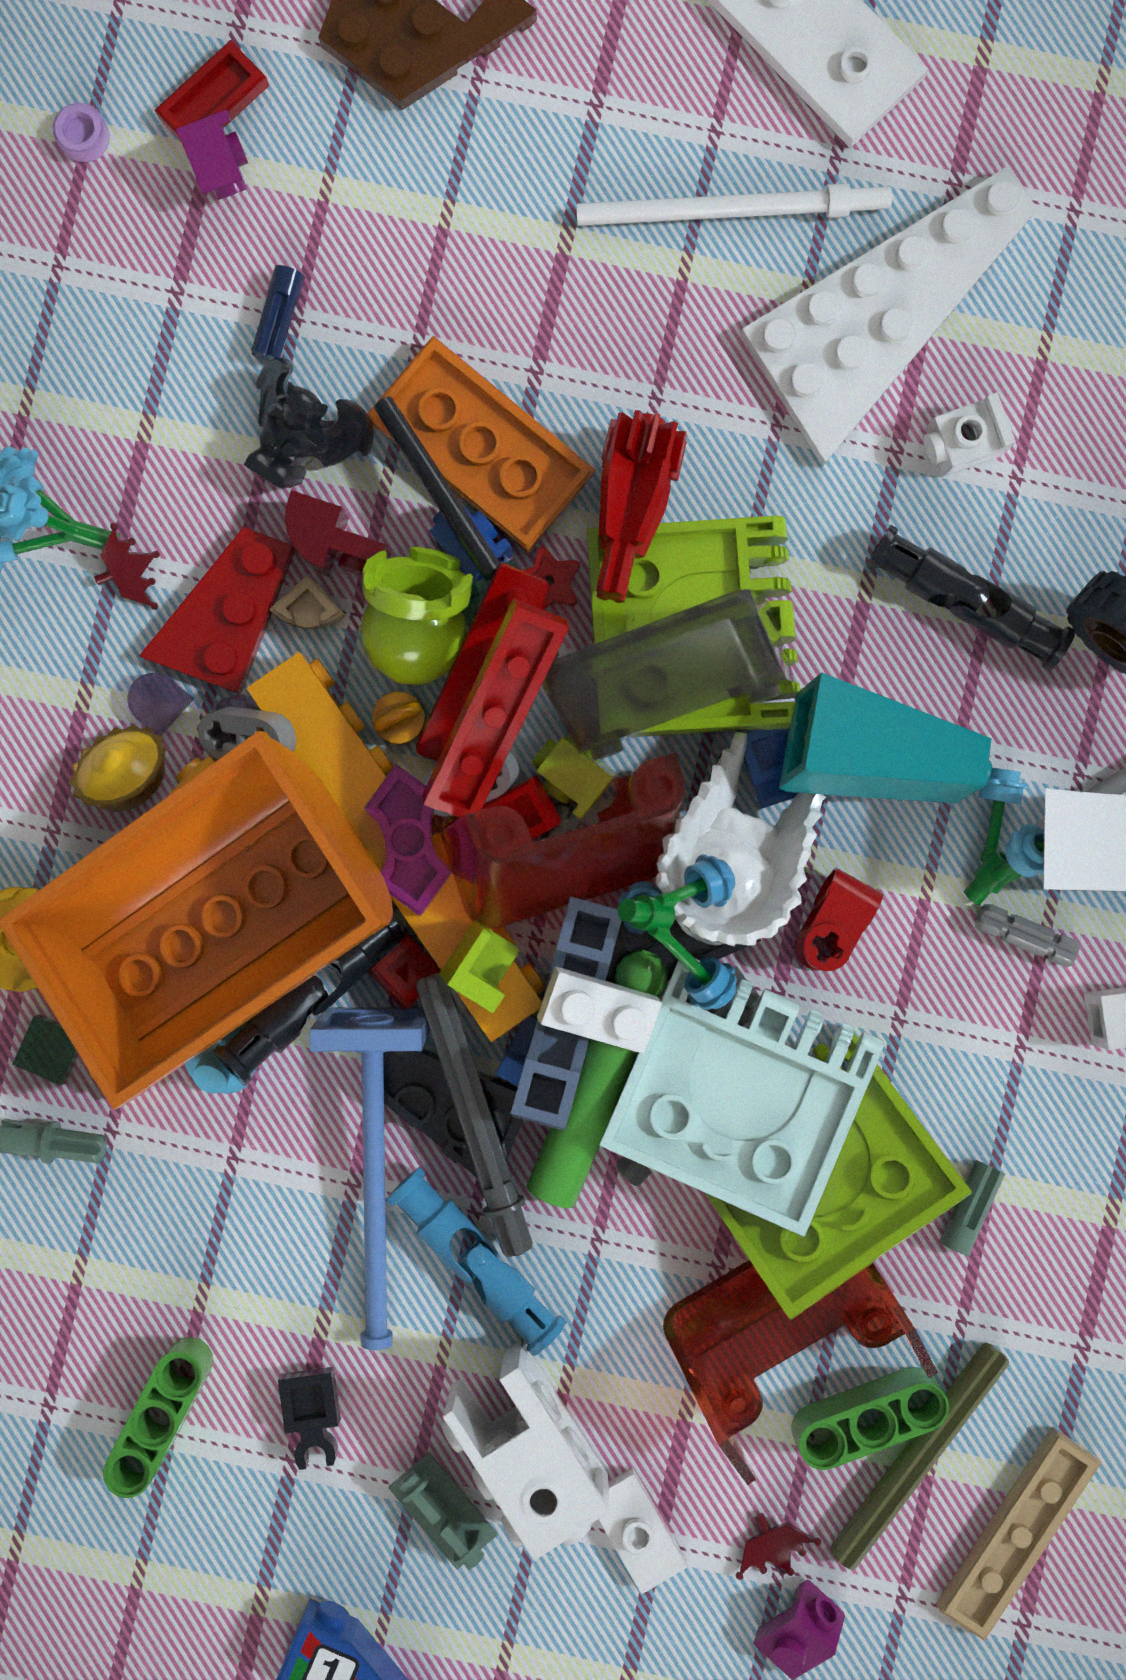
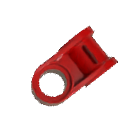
M835 867L821 886L813 903V908L796 937L794 947L799 962L806 968L815 971H835L843 967L849 960L862 933L876 915L883 899V893ZM829 936L826 945L833 950L831 956H820L816 959L818 949L812 945L813 939Z

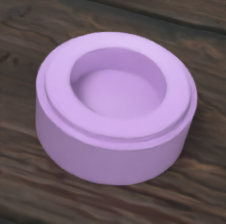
M73 103L61 109L55 117L53 135L66 156L78 162H90L104 154L110 142V132L105 120L97 109L89 104Z

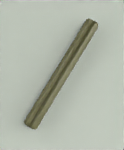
M987 1342L981 1345L945 1393L948 1398L949 1412L944 1423L937 1429L912 1438L832 1543L830 1548L832 1555L849 1570H854L858 1567L1009 1366L1007 1356L995 1346Z

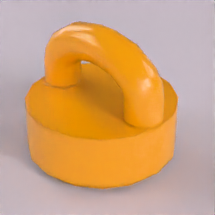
M395 691L384 695L378 700L373 709L372 722L374 729L382 739L391 744L405 745L412 743L421 735L425 726L426 715L423 706L416 697L407 692Z

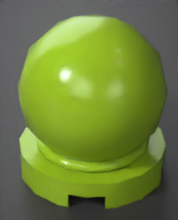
M410 547L409 557L387 559L386 550L367 559L363 568L362 591L368 604L361 622L360 634L364 653L374 667L384 676L400 684L426 685L446 675L451 670L467 635L465 616L462 610L468 607L473 582L471 573L465 575L459 570L460 560L439 550Z

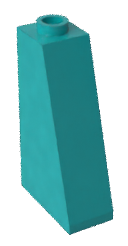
M821 672L796 693L779 789L795 793L956 804L986 786L992 772V763L989 760L992 738Z

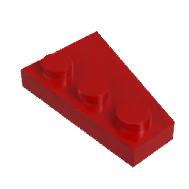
M243 527L145 647L139 657L241 695L272 615L269 609L276 604L296 549L294 546Z

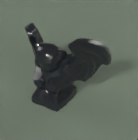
M282 357L268 361L258 376L256 388L261 389L258 424L265 427L260 435V448L248 455L244 466L279 488H291L302 484L306 476L304 466L316 458L327 468L345 461L358 451L362 456H367L373 445L374 429L373 423L366 411L356 402L349 399H338L336 401L337 417L334 420L321 419L327 413L328 406L322 404L318 397L310 390L294 386L291 382H288L293 372V365L290 360Z

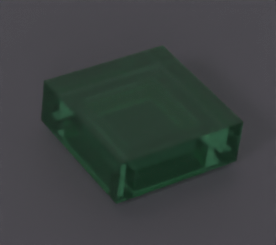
M39 1014L33 1016L12 1065L61 1086L67 1083L79 1054L61 1024Z

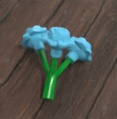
M8 446L0 452V538L5 539L0 541V573L3 563L18 560V554L69 541L103 550L111 533L110 530L74 520L43 492L44 486L33 477L39 453L35 449L30 450L28 447L17 450ZM45 525L61 531L17 543L13 541H19L25 530L32 526L42 528Z

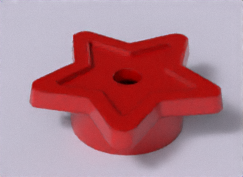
M545 546L538 548L534 566L523 570L543 579L547 576L554 578V583L549 585V591L540 609L544 610L549 605L555 603L575 606L577 599L571 586V581L581 566L580 562L577 560L557 561Z

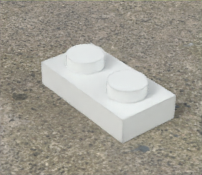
M555 966L537 1019L544 1026L644 1054L662 1006V1001L657 996Z

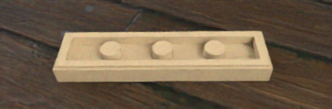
M1052 1426L936 1602L940 1612L985 1641L1101 1465V1460Z

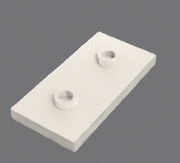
M707 0L849 148L857 143L926 77L929 70L863 0Z

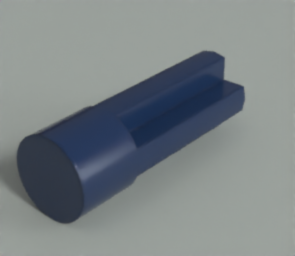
M275 265L267 291L268 295L251 349V354L257 358L270 361L281 357L294 309L298 303L305 276L298 270L284 265Z

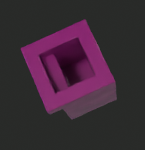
M227 109L176 129L202 193L206 194L214 190L218 200L247 189L239 167L249 164L236 131L226 135L222 126L223 123L231 121Z

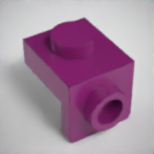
M806 1580L799 1585L792 1607L758 1627L753 1644L791 1680H794L835 1655L845 1614L810 1580Z

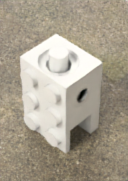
M521 1339L504 1350L499 1379L516 1406L488 1423L463 1382L459 1379L451 1384L443 1414L445 1421L442 1423V1430L451 1447L457 1453L464 1450L475 1467L471 1471L472 1477L482 1496L488 1501L494 1497L505 1516L501 1518V1521L511 1542L517 1548L524 1545L533 1561H535L561 1543L569 1546L578 1542L590 1531L593 1522L610 1512L607 1471L536 1359L527 1351V1345Z

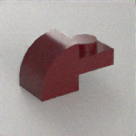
M291 490L285 510L287 534L297 552L315 571L329 577L335 558L340 559L338 565L340 568L362 576L367 559L386 550L387 559H390L391 553L386 544L345 531L349 518L341 506Z

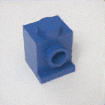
M462 504L498 561L505 563L513 557L511 545L505 538L495 544L493 539L498 536V533L484 514L478 510L471 515ZM439 511L432 520L435 526L429 530L431 538L441 552L452 555L460 560L459 570L465 575L472 574V589H474L485 579L441 511Z

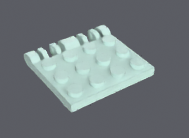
M678 960L662 997V1006L644 1054L638 1053L599 1146L805 1237L884 1047V1040L862 1032L849 1059L847 1070L843 1071L840 1067L853 1038L854 1027L843 1023L836 1030L825 1063L808 1055L812 1043L822 1027V1013L811 1009L798 1035L794 1049L790 1048L785 1043L800 1008L799 1003L764 989L752 1014L748 1028L738 1025V1022L751 993L753 983L742 979L736 985L735 994L730 1000L731 1004L724 1019L685 1002L689 993L685 990L684 983L690 971Z

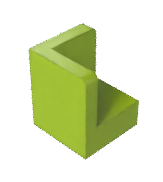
M474 920L439 975L449 987L491 1013H494L505 996L498 987V984L519 954V949L510 941L477 920Z

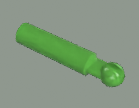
M639 950L633 951L622 958L616 967L614 980L617 985L660 997L666 989L668 973L665 964L659 956L649 951ZM589 1039L566 1129L562 1131L550 1127L526 1187L528 1191L535 1197L553 1206L561 1208L575 1207L599 1150L602 1137L639 1052Z

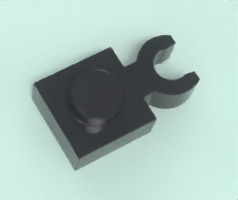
M334 1367L281 1374L278 1379L285 1434L301 1433V1439L295 1450V1462L298 1469L304 1470L307 1468L309 1463L308 1448L312 1446L322 1448L326 1455L327 1466H333L338 1454V1444L335 1437L327 1431V1428L337 1427L341 1420Z

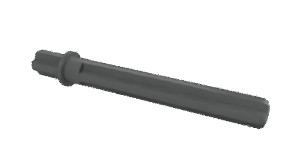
M439 973L425 976L416 981L415 987L487 1206L483 1209L484 1216L492 1220L502 1253L506 1257L522 1255L530 1250L533 1244L522 1210V1206L525 1204L524 1196L517 1195L451 989Z

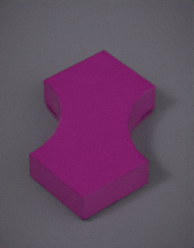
M396 764L364 808L379 824L384 835L386 859L381 874L385 879L390 895L419 916H422L453 871L440 859L433 844L431 823L435 809L423 805L422 794L426 785Z

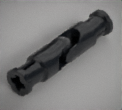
M893 525L888 527L866 567L872 570L879 567L905 582V589L927 602L949 609L955 617L1009 649L1017 646L1042 661V667L1048 671L1053 670L1057 666L1075 637V629L1069 626L1063 629L1037 615V609L1033 605L978 575L970 574L963 566L931 547L924 550L899 536L898 528ZM989 599L996 610V617L982 616L976 611L982 603Z
M392 917L391 922L387 926L369 936L326 966V968L335 971L341 979L339 986L330 995L324 989L322 980L313 975L303 984L249 1019L248 1025L225 1046L218 1044L212 1050L213 1054L230 1074L246 1086L252 1081L251 1073L272 1053H282L299 1037L302 1028L306 1024L307 1017L311 1013L316 1016L325 1012L372 968L371 961L391 942L399 943L405 937L398 923Z

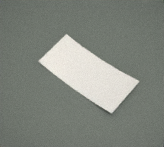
M1045 788L1043 889L1126 891V795Z

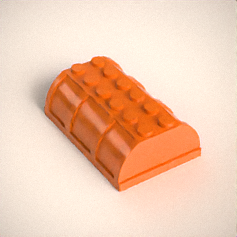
M257 731L0 918V927L110 1106L115 1110L142 1095L166 1076L213 1046L227 1034L282 996L303 984L314 974L369 936L387 926L392 920L393 907L384 877L323 782L291 750L270 738L267 732Z

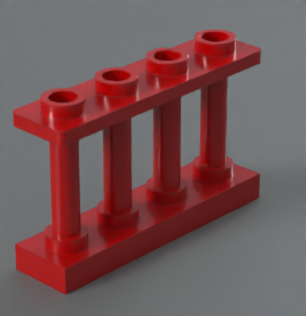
M506 563L498 565L416 744V751L419 755L437 761L422 794L423 805L474 823L476 822L569 629L565 618L540 609L549 591V584L545 579Z

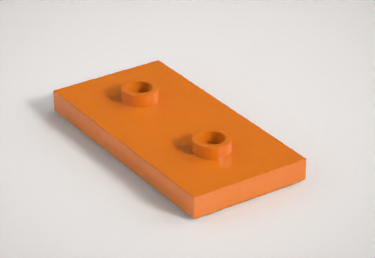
M435 336L430 338L379 399L381 400L388 396L394 399L453 492L474 510L481 511L492 525L527 554H529L595 475V469ZM374 405L367 413L373 426L397 445L375 411Z

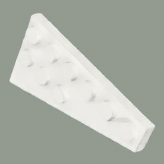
M1010 165L742 329L741 338L822 467L1036 212L1035 204Z

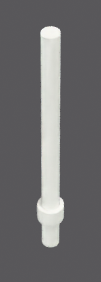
M849 183L827 184L826 190L579 203L576 204L577 226L826 212L827 218L848 217L850 211L890 209L892 205L891 187L850 189Z

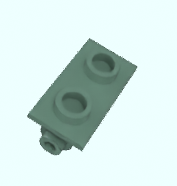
M430 1452L388 1487L456 1570L462 1565H465L468 1570L474 1568L484 1557L481 1549L498 1535L496 1530Z

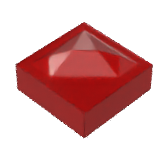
M408 934L367 973L405 1011L419 998L415 987L416 981L425 976L440 973L441 969Z

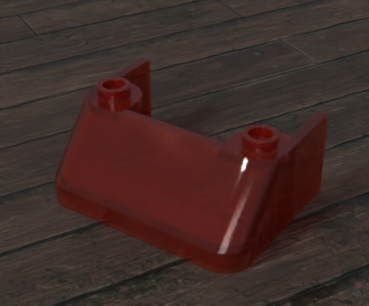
M750 1260L678 1301L666 1313L663 1322V1331L718 1446L747 1485L757 1479L735 1434L753 1424L762 1411L763 1396L754 1378L845 1325L851 1336L858 1344L867 1348L883 1347L902 1336L928 1378L938 1373L915 1327L874 1263L792 1320L788 1318Z

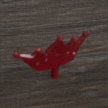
M111 523L110 528L112 531L100 554L108 571L94 576L96 583L101 585L114 580L121 597L150 605L153 610H157V602H153L146 593V589L150 585H154L156 580L154 578L146 579L142 577V574L153 558H158L160 553L158 551H153L152 553L129 552L130 546L136 544L135 539L119 540L116 531L118 524Z
M760 1513L755 1516V1520L762 1533L746 1541L740 1572L736 1573V1578L742 1580L743 1573L751 1565L758 1568L762 1574H765L767 1572L765 1567L766 1560L786 1570L789 1576H793L791 1550L798 1552L803 1557L806 1555L803 1543H814L816 1546H819L821 1539L811 1537L789 1522L771 1528L764 1513Z

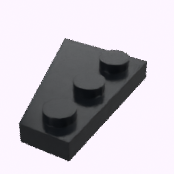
M422 1049V1051L383 1052L384 1104L412 1128L417 1127L441 1147V1152L455 1164L457 1162L460 1163L478 1179L438 1055L426 1049ZM477 1071L507 1161L523 1119L511 1116L518 1087Z

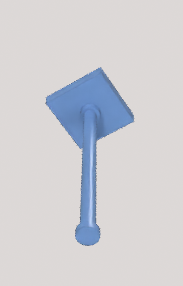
M400 1007L328 1008L320 1014L310 1028V1052L356 1051L362 1053L366 1330L361 1332L360 1340L361 1347L367 1350H383L393 1344V1333L390 1329H387L383 1052L422 1051L430 1031L422 1007H409L405 1011Z

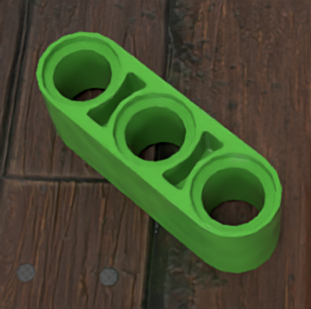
M186 1337L176 1341L156 1364L105 1462L103 1469L104 1483L114 1495L122 1498L138 1496L145 1491L162 1467L213 1366V1353L209 1346L201 1339ZM181 1358L191 1363L195 1370V1377L186 1378L180 1376L174 1369L173 1359ZM157 1407L164 1410L169 1417L170 1424L160 1425L155 1423L149 1415L148 1408ZM124 1456L137 1457L142 1462L145 1472L138 1473L130 1470L124 1462Z
M918 1367L904 1368L806 1405L798 1410L793 1418L791 1426L792 1435L805 1463L819 1470L833 1469L937 1429L947 1419L949 1403L945 1393L930 1373ZM922 1389L930 1390V1397L926 1404L918 1408L908 1407V1400L914 1392ZM872 1408L881 1410L880 1418L873 1425L866 1427L857 1425L858 1417L865 1410ZM823 1427L831 1430L830 1437L821 1445H811L806 1442L809 1434L816 1428Z

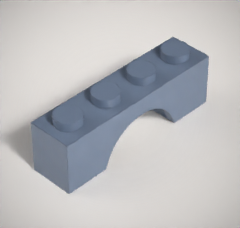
M570 896L546 990L555 966L600 980H606L622 921L618 915V909ZM537 1020L511 1110V1116L565 1131L590 1038L541 1025Z

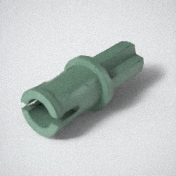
M7 1118L1 1121L0 1153L32 1156L40 1158L41 1162L45 1164L52 1163L56 1158L100 1163L105 1157L107 1138L102 1134L62 1129L58 1121H50L47 1125L26 1123Z

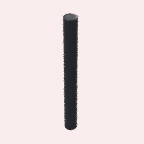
M390 396L382 398L376 403L375 411L485 581L492 580L500 562L394 399Z

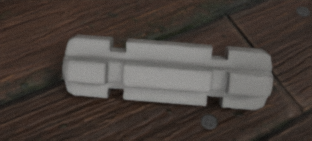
M984 904L976 918L975 927L977 930L990 936L997 937L1001 935L1000 939L1037 956L1044 957L1047 955V960L1061 966L1070 967L1076 960L1080 950V943L1077 940L1058 933L1055 936L1054 930L1016 914L1008 916L1007 910L993 904Z

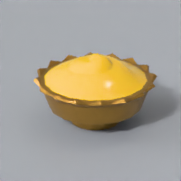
M132 724L126 729L114 728L107 736H97L91 747L82 749L81 759L72 765L74 775L69 780V784L74 788L73 797L81 799L84 805H92L112 812L130 810L144 803L157 791L164 779V755L167 748L162 745V735L154 734L151 727L140 729L135 724Z

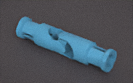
M419 1166L390 1193L385 1201L390 1206L397 1204L418 1226L416 1233L462 1281L471 1285L474 1283L475 1290L480 1296L482 1303L501 1323L507 1321L528 1343L527 1351L532 1356L538 1355L556 1339L567 1322L561 1315L554 1317L534 1296L535 1288L517 1269L497 1259L499 1255L495 1246L451 1199L445 1201L423 1178L425 1172ZM461 1230L474 1237L477 1243L463 1251L457 1263L450 1250V1241L454 1233Z

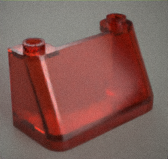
M676 753L651 759L638 766L632 774L614 780L615 798L608 808L597 813L599 823L533 843L528 826L519 813L505 806H494L466 814L440 832L461 901L469 919L472 922L476 920L489 929L499 928L568 906L570 896L587 900L656 877L659 873L656 863L659 856L664 853L662 839L674 833L676 819H678L685 793L684 778Z

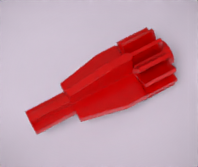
M635 410L632 419L623 412L618 413L617 420L611 419L601 456V459H603V472L601 476L598 535L601 538L600 550L604 551V557L596 586V597L603 601L611 599L616 603L625 602L634 559L645 557L666 511L671 490L670 482L671 480L677 482L679 479L687 444L686 431H676L678 423L676 421L666 423L660 417L661 414L655 413V415L649 413L642 414L640 410Z

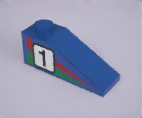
M309 1598L276 1680L409 1679L360 1620L350 1616L343 1606L332 1601H322L320 1603Z

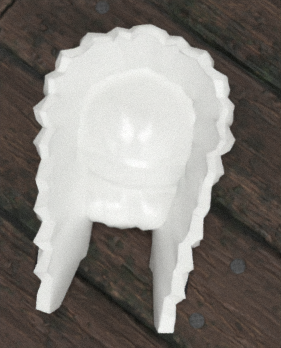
M735 732L730 749L721 751L716 765H712L709 781L701 782L698 795L692 799L687 814L676 819L674 833L662 839L664 853L659 856L656 863L659 870L656 876V885L662 894L685 886L684 873L686 868L695 864L696 858L702 854L722 859L731 867L735 877V887L726 905L722 907L711 905L707 908H702L689 897L678 902L674 910L675 920H677L682 930L688 935L707 944H728L733 947L736 944L756 945L757 939L772 938L777 934L780 926L788 924L791 917L790 910L802 903L798 888L807 880L804 866L811 855L810 846L817 836L812 828L822 816L820 810L827 798L824 794L798 793L789 807L783 809L775 826L768 824L765 820L743 814L738 809L732 808L739 789L737 782L747 745V734Z

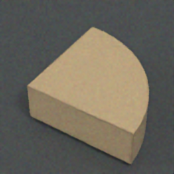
M309 574L269 609L285 623L302 629L328 627L346 616Z

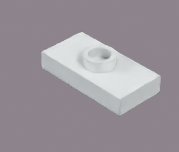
M634 1468L609 1481L610 1512L598 1520L639 1591L643 1594L688 1567L687 1560Z

